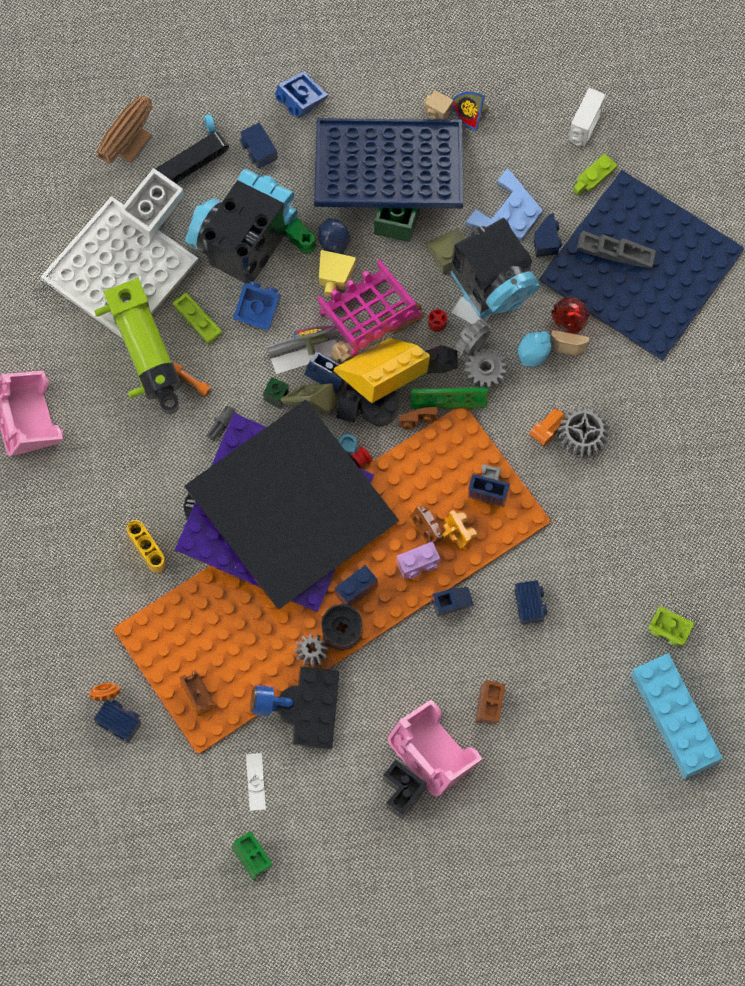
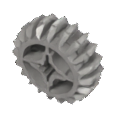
M585 406L583 411L577 407L576 412L571 409L569 410V415L564 414L566 420H561L560 422L562 426L558 427V432L560 433L558 438L563 440L561 442L562 446L567 445V452L573 449V455L580 452L581 457H583L584 453H587L590 457L592 451L597 454L598 448L601 450L604 448V444L608 442L607 437L610 432L607 431L609 425L604 424L606 418H600V412L594 414V408L591 411H587ZM582 420L580 424L570 426L573 422ZM588 421L592 422L596 427L591 426ZM583 425H584V430H585V433H586L585 436H584V438H583V433H582ZM572 437H576L579 442L575 441ZM598 437L595 441L586 444L588 439Z

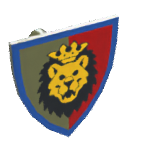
M463 92L453 98V110L458 119L475 131H478L481 114L487 113L489 108L487 105H484L485 95L477 92Z
M317 326L295 330L294 342L305 340L308 355L315 354L314 344L326 342L325 333L337 329V326Z

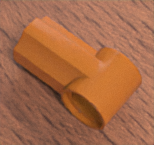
M554 409L542 422H538L532 428L529 435L542 446H546L554 437L558 427L562 426L561 420H566L564 413Z

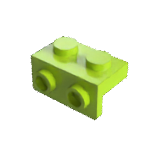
M659 606L648 629L652 630L651 634L659 638L664 636L669 639V643L679 647V645L684 646L695 622Z

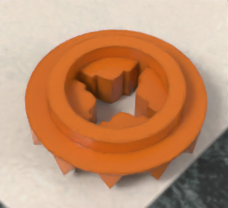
M114 683L96 685L89 691L90 699L104 701L115 698L120 694V686Z

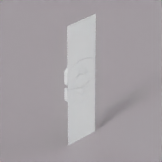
M262 753L246 754L250 811L264 810L266 806Z

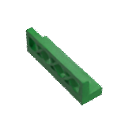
M488 388L411 389V409L427 407L487 408Z

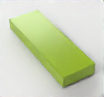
M187 292L172 303V306L208 345L223 334L222 330Z

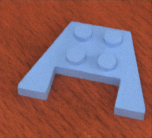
M506 169L498 179L497 184L510 191L511 195L492 219L475 209L466 221V225L470 227H487L501 218H505L517 238L522 241L541 216L543 210L512 172Z

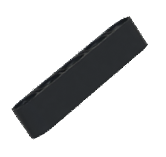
M214 132L155 169L176 184L223 155L229 149V145L219 132Z

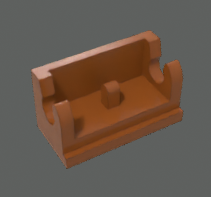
M192 671L190 676L186 677V675L180 677L181 684L198 716L216 708L199 673Z
M486 680L481 684L475 722L482 723L485 721L489 722V725H493L496 722L499 723L505 684Z

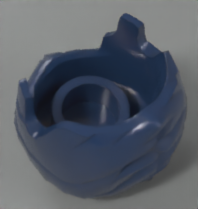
M327 218L318 228L319 242L324 251L344 255V251H346L350 242V235L346 226L339 220Z

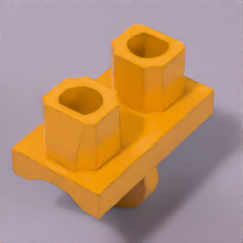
M455 510L450 511L449 516L443 520L445 522L443 527L446 531L442 536L444 539L451 538L452 542L456 541L460 549L465 548L477 535L474 528L465 529L463 524L467 522V516L464 512L456 513Z

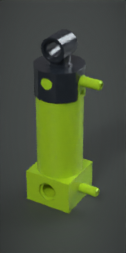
M139 278L103 291L107 305L94 310L95 315L98 317L108 312L111 313L115 325L117 324L141 384V387L128 392L129 397L132 399L145 393L148 400L158 398L161 410L165 414L171 415L176 413L179 409V401L174 391L179 389L182 383L153 319L148 299ZM167 400L175 402L172 407H166L164 403Z

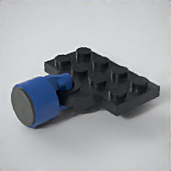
M301 666L299 669L298 686H291L285 689L279 697L274 696L273 687L256 685L251 693L250 712L254 715L270 716L271 711L278 712L282 721L294 725L292 745L331 750L333 747L340 671Z

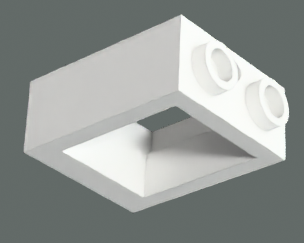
M592 88L588 89L571 123L568 140L573 144L586 146L603 112L606 94Z

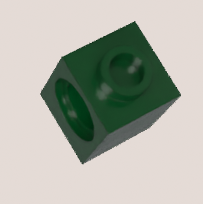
M271 377L263 392L264 401L281 409L283 405L281 398L289 394V385Z

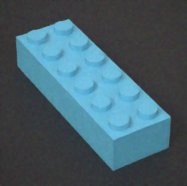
M669 653L634 668L631 676L684 780L720 764L723 758Z

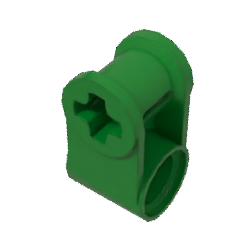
M296 218L286 227L284 236H288L291 239L290 242L301 252L311 254L316 248L314 234Z

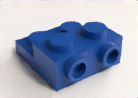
M304 71L280 83L275 92L276 100L279 103H284L288 107V112L291 115H296L298 118L310 113L315 105L326 100L328 96Z
M252 281L249 284L244 283L233 319L270 330L281 295L277 294V289L271 287L265 290L260 288L261 284Z

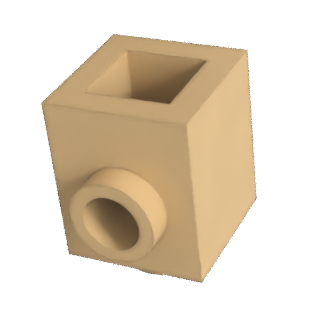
M434 90L424 101L425 113L433 119L445 120L453 109V99Z

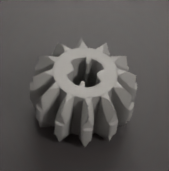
M310 633L309 639L302 636L303 642L297 641L296 645L299 648L295 649V653L299 654L297 659L298 661L303 660L304 666L308 662L311 663V667H314V662L321 665V659H327L325 654L328 652V647L325 646L326 640L320 641V635H317L314 639L313 634ZM311 647H314L315 652L309 653L308 648L311 650Z

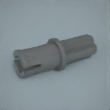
M225 406L221 414L214 419L215 423L207 432V438L214 441L220 432L227 428V424L233 414L236 413L233 408Z

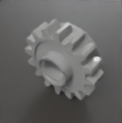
M481 318L476 323L468 325L461 333V339L458 340L455 349L462 355L474 353L489 336L490 324Z
M481 348L480 353L474 351V357L469 355V362L465 363L467 368L465 369V375H469L468 381H472L474 387L478 385L480 388L487 387L488 390L491 386L497 387L498 381L502 382V376L506 375V370H504L506 363H502L503 356L498 358V352L496 351L492 354L490 348L487 352L483 348ZM487 367V368H489L490 370H489V371H483L481 368Z

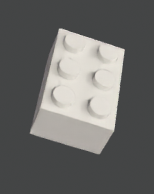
M153 168L119 210L120 216L151 239L183 199L184 191L180 186Z

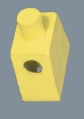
M321 250L319 285L325 286L324 294L331 297V292L334 289L345 290L346 284L355 269L356 257Z

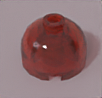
M566 297L553 305L554 309L551 310L552 318L559 328L562 325L567 329L566 333L578 334L588 323L589 313L583 301L575 297Z

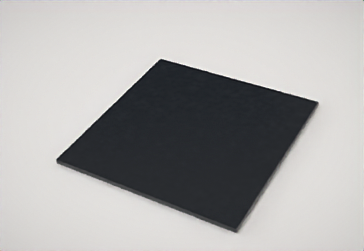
M304 400L184 485L187 492L278 610L399 522L392 510L307 400Z

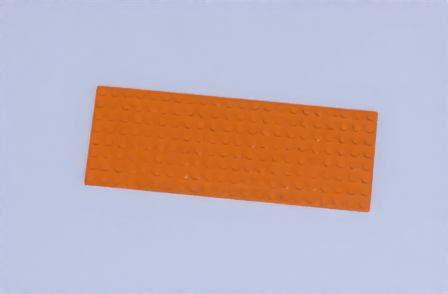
M454 408L370 464L364 466L363 470L374 474L371 485L392 510L399 522L335 569L318 612L292 601L278 610L262 588L209 566L114 627V632L197 754L204 752L258 716L250 712V699L254 686L273 687L274 696L278 697L285 689L291 686H298L299 669L304 665L303 660L298 661L297 659L299 654L295 653V649L299 648L296 645L297 641L303 642L302 636L309 639L310 633L313 634L314 639L317 635H320V641L324 640L321 627L322 617L332 606L342 604L335 595V588L364 565L376 576L378 586L352 605L362 619L363 634L361 640L352 649L344 651L333 649L326 643L325 646L328 647V652L325 653L327 659H321V665L314 662V667H311V663L308 662L304 667L330 669L432 602L431 597L434 593L453 588L550 523V518L468 408ZM482 464L501 468L499 481L510 483L504 507L494 505V503L490 504V502L487 503L486 501H479V499L468 498V488L472 474L482 476ZM424 506L428 508L435 519L430 524L438 523L443 532L446 531L443 527L445 525L443 520L449 516L450 511L455 510L456 513L464 512L467 516V522L463 525L465 529L474 528L477 533L476 537L463 549L459 548L456 541L452 542L451 538L443 539L439 542L437 540L434 546L440 557V566L432 571L422 572L415 578L404 580L396 563L397 556L427 544L422 533L410 517L416 507ZM343 626L339 627V631H342V633L346 632V628H344ZM311 647V650L308 648L309 653L315 652L314 647ZM192 671L199 673L216 707L201 716L197 715L180 681L181 676H190Z

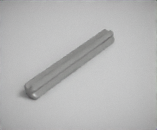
M335 329L325 333L326 339L338 335L339 331ZM293 337L267 346V352L269 356H274L305 346L306 343L305 340L294 342Z

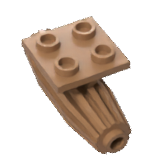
M138 96L107 130L96 151L97 156L101 160L109 164L120 156L132 163L151 138L152 134L142 129L153 108L152 101L147 96Z

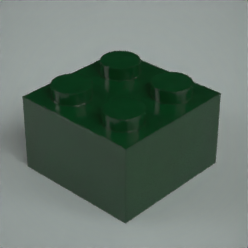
M379 208L374 220V235L410 242L419 216V208Z

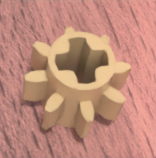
M340 341L331 349L333 351L331 357L337 363H344L354 357L350 353L353 348L349 343L345 344L343 341Z

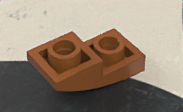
M437 407L416 409L400 416L399 427L410 430L418 427V420H422L425 423L436 421Z

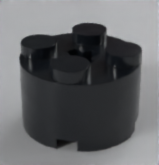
M396 391L387 394L373 403L361 395V414L364 420L377 427L392 423L398 413L399 399Z

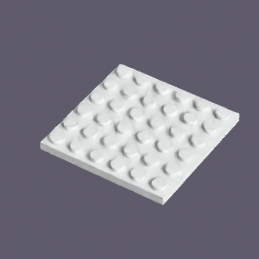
M111 196L44 272L41 280L122 338L117 324L115 325L110 312L98 317L95 315L94 310L107 305L103 291L139 278L148 299L151 314H153L195 266L198 258L160 230H157L151 239L121 218L119 210L123 207V204Z

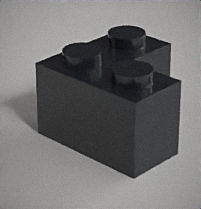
M397 760L391 764L383 775V781L396 790L387 802V808L403 820L427 789V783Z

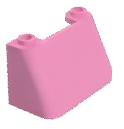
M44 371L1 374L0 430L6 452L9 456L20 455L56 445L63 439V430L58 425H52L44 397V393L49 387V380L45 376Z
M429 700L396 724L388 736V742L408 768L427 783V790L432 795L438 797L476 767L483 758L477 750L471 747L465 750L460 748L439 723L441 719L440 708L432 700Z

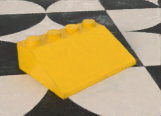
M388 338L335 367L334 372L368 401L373 403L427 373L430 355L418 345Z

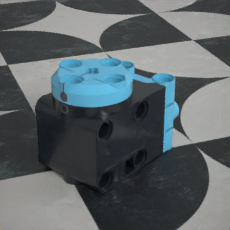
M244 169L223 202L213 198L197 206L185 242L192 248L206 254L208 262L212 267L244 283L254 282L285 235L286 231L284 230L297 217L298 211L290 207L294 199V192L278 185L276 180L270 176L265 175L261 177L248 169Z
M501 218L487 227L481 226L475 229L471 236L454 245L451 275L464 293L465 300L470 302L480 319L489 316L492 312L496 314L517 309L540 288L537 278L530 269L532 259L505 218Z

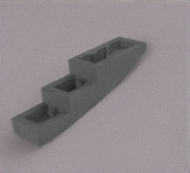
M586 231L580 233L576 249L608 260L646 268H652L656 250L624 238L619 241L606 235L599 237Z

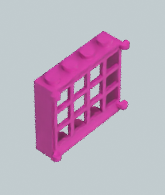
M381 260L377 261L379 272L371 276L368 271H364L361 283L356 285L353 280H349L346 284L348 290L340 294L334 289L331 292L332 300L326 303L321 296L317 297L319 307L322 310L319 312L320 316L324 317L326 315L334 326H337L338 331L353 348L350 351L352 356H356L359 352L358 350L365 348L376 339L382 338L383 335L391 330L397 329L406 321L412 320L414 317L419 318L422 315L421 311L417 310L415 301ZM386 280L392 288L380 294L375 286ZM371 289L377 297L365 303L360 295ZM396 292L401 300L390 306L384 298ZM356 298L362 306L350 312L345 304ZM381 301L387 309L375 315L369 307ZM405 303L407 306L406 308L399 311L398 313L394 311V309L398 308L399 306ZM341 307L347 315L339 320L334 311ZM366 310L372 318L360 324L354 316ZM389 312L392 314L391 317L384 320L383 322L379 320V318L383 317ZM349 319L357 326L350 331L343 325ZM374 321L377 323L376 326L369 329L368 331L364 329V327L368 326ZM360 330L362 334L354 338L352 335Z

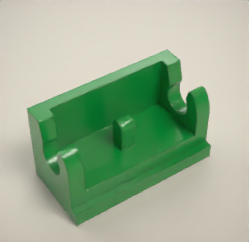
M251 831L234 841L231 848L253 881L261 873H266L273 865Z

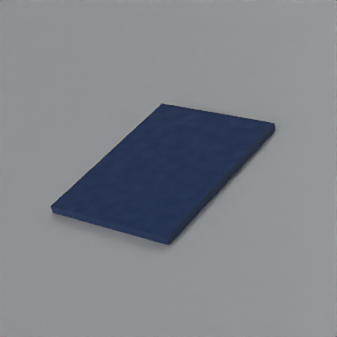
M317 118L314 207L463 209L462 120Z

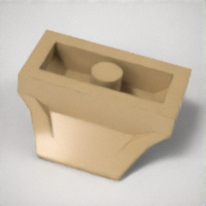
M552 330L550 339L552 347L558 353L573 356L587 351L589 337L555 330Z

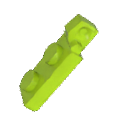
M604 153L576 179L578 183L573 187V192L579 196L584 190L592 191L615 171L618 165Z

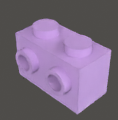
M432 541L398 555L396 563L405 580L407 578H415L422 572L436 569L440 566V557Z

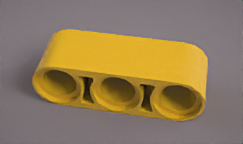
M138 520L129 522L127 525L129 539L146 565L154 573L162 572L166 567L164 555L145 526ZM135 528L141 530L139 534H132L131 532ZM144 544L151 545L147 550L141 548ZM155 559H160L161 563L159 565H153L152 561Z

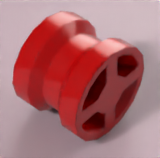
M441 309L432 310L428 316V326L432 331L440 332L446 328L447 315Z
M362 446L358 448L356 453L349 455L358 468L361 469L364 468L365 464H370L373 461L369 452Z

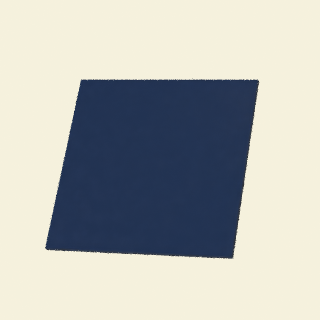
M621 170L541 275L539 281L663 361L745 248L627 172ZM586 231L599 237L606 235L619 241L624 238L656 250L652 268L629 265L576 250L580 233Z

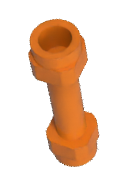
M173 363L178 376L195 387L197 393L204 397L210 393L212 388L207 383L199 382L183 371L181 365Z

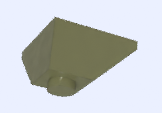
M459 228L425 243L442 275L452 269L454 245L464 240Z
M332 384L302 385L281 398V402L295 407L304 400H307L314 411L320 412V414H327L338 405Z

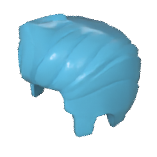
M532 332L524 336L518 347V355L523 366L538 367L546 361L552 346L548 332Z

